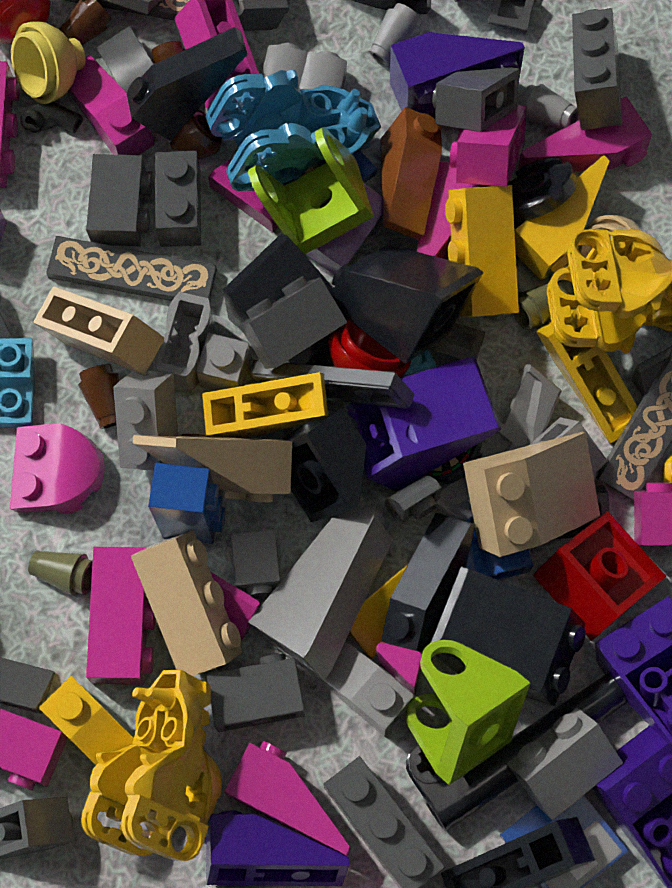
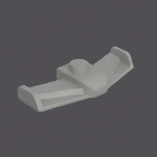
M531 364L524 366L522 377L502 423L499 421L502 430L486 438V443L482 442L480 453L483 455L481 458L528 446L546 430L562 390ZM466 477L454 483H448L441 488L440 499L436 501L438 504L436 510L442 514L469 522L473 519L471 505L467 502L470 497Z

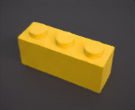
M507 185V187L490 186L448 190L449 198L445 204V215L451 228L448 259L477 267L484 272L459 316L475 317L519 313L512 185Z

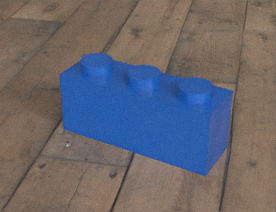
M155 463L148 507L162 538L171 539L193 530L196 538L202 543L214 544L215 532H223L226 508L222 507L219 484L213 483L210 470L207 468Z

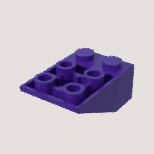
M428 32L391 45L390 85L401 112L407 107L419 113L428 114L435 119L436 109L433 107L432 98L436 83L455 72L510 67L519 68L520 79L525 47L523 42Z
M473 356L401 378L415 394L410 408L349 403L345 406L348 415L357 422L360 434L367 444L364 462L367 477L396 492L502 430L477 360Z
M667 596L596 642L595 652L596 663L604 674H609L617 682L627 698V703L672 747V600Z
M649 725L616 751L623 764L595 785L592 790L665 887L672 888V747Z

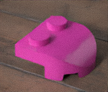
M64 424L17 427L10 509L22 513L56 510L62 514H70L83 508L81 503L92 491L97 492L103 482L105 463L101 450L94 445L88 436Z

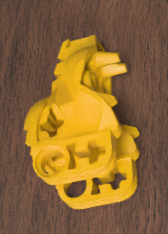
M632 228L629 230L614 229L612 232L604 229H586L578 232L568 247V267L557 270L547 285L546 293L552 327L557 339L571 347L597 346L603 351L614 352L620 349L623 353L628 354L633 347L637 332L643 325L657 326L666 331H672V260L666 257L660 243L652 235ZM579 245L593 247L586 258L580 254L578 250ZM558 281H571L575 295L564 293L559 288ZM576 308L573 313L574 323L576 326L582 327L579 333L574 331L573 326L566 325L571 317V309Z
M163 670L150 688L136 687L132 692L133 697L141 700L135 717L136 731L133 743L117 751L99 752L96 754L98 764L93 768L91 774V791L83 809L81 822L84 832L90 838L126 854L145 857L154 852L167 859L189 861L199 854L209 827L207 825L211 814H214L217 799L220 798L222 791L219 767L215 760L203 749L207 733L201 727L209 724V711L203 708L211 704V685L183 670ZM99 812H106L108 818L121 822L119 829L102 826V823L97 820ZM143 822L148 828V831L143 830V827L140 825V823ZM181 826L186 831L187 841L184 848L177 852L172 846V835L175 829Z

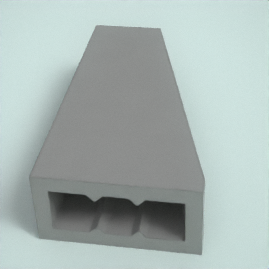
M365 505L362 509L356 506L354 509L334 515L248 621L269 644L290 658H295L296 662L324 680L330 674L394 540L383 527L384 517L368 505Z

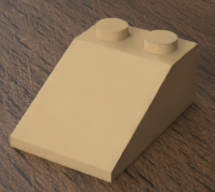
M586 432L574 433L463 463L474 524H476L478 546L480 549L499 557L541 546L600 517Z
M133 435L134 445L166 464L209 469L213 483L219 484V490H224V498L246 499L249 502H273V494H290L292 441L235 437Z

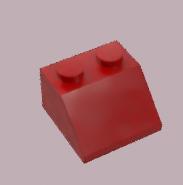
M608 511L560 547L533 574L535 579L557 603L572 608L586 623V636L591 642L666 577Z

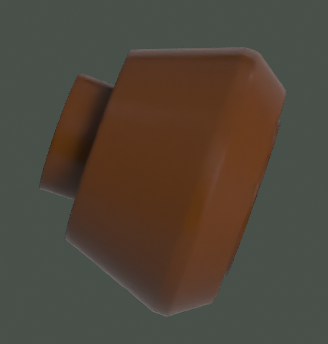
M198 109L170 141V146L173 151H197L198 160L220 151L222 137L214 136L211 133L206 120V114Z

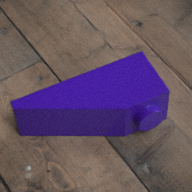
M226 810L219 814H211L208 820L209 827L205 836L206 885L342 886L349 868V857L256 814H242L236 810Z

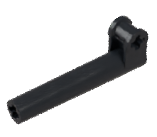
M605 674L514 735L510 743L451 785H448L437 774L433 776L429 771L423 773L418 771L417 765L421 762V757L418 754L421 752L424 754L419 745L408 754L406 771L423 796L426 806L438 824L447 832L518 782V779L507 763L517 756L525 745L534 742L552 728L560 717L578 708L599 724L627 704V698L617 682L609 674Z

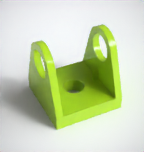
M324 127L315 131L316 142L326 160V163L285 186L260 165H255L248 170L251 184L258 198L282 233L287 235L304 255L374 217L356 159ZM331 198L330 202L326 206L319 209V206L322 204V202H324L326 199Z
M437 640L425 647L420 660L421 670L436 694H422L413 698L408 704L405 720L435 773L448 785H451L510 743L530 682L517 671L463 644L451 640ZM439 653H450L460 658L465 664L466 669L456 675L445 674L436 669L432 664L431 658ZM426 706L439 708L448 716L449 724L438 729L427 727L419 721L416 711Z

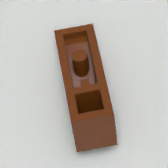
M405 107L380 139L383 227L420 241L425 233L442 153L441 125L435 124L436 119L430 115Z

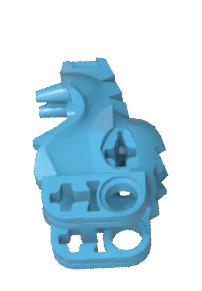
M279 70L265 78L263 74H243L232 77L222 85L206 113V120L211 133L214 136L222 137L223 140H235L238 147L226 170L232 189L236 191H255L248 174V170L255 165H260L281 184H288L302 176L308 168L321 160H325L315 139V131L322 127L326 128L340 141L351 154L369 148L371 146V139L381 128L372 103L361 99L359 90L353 89L351 92H348L345 89L329 85H321L314 89H300L296 70Z

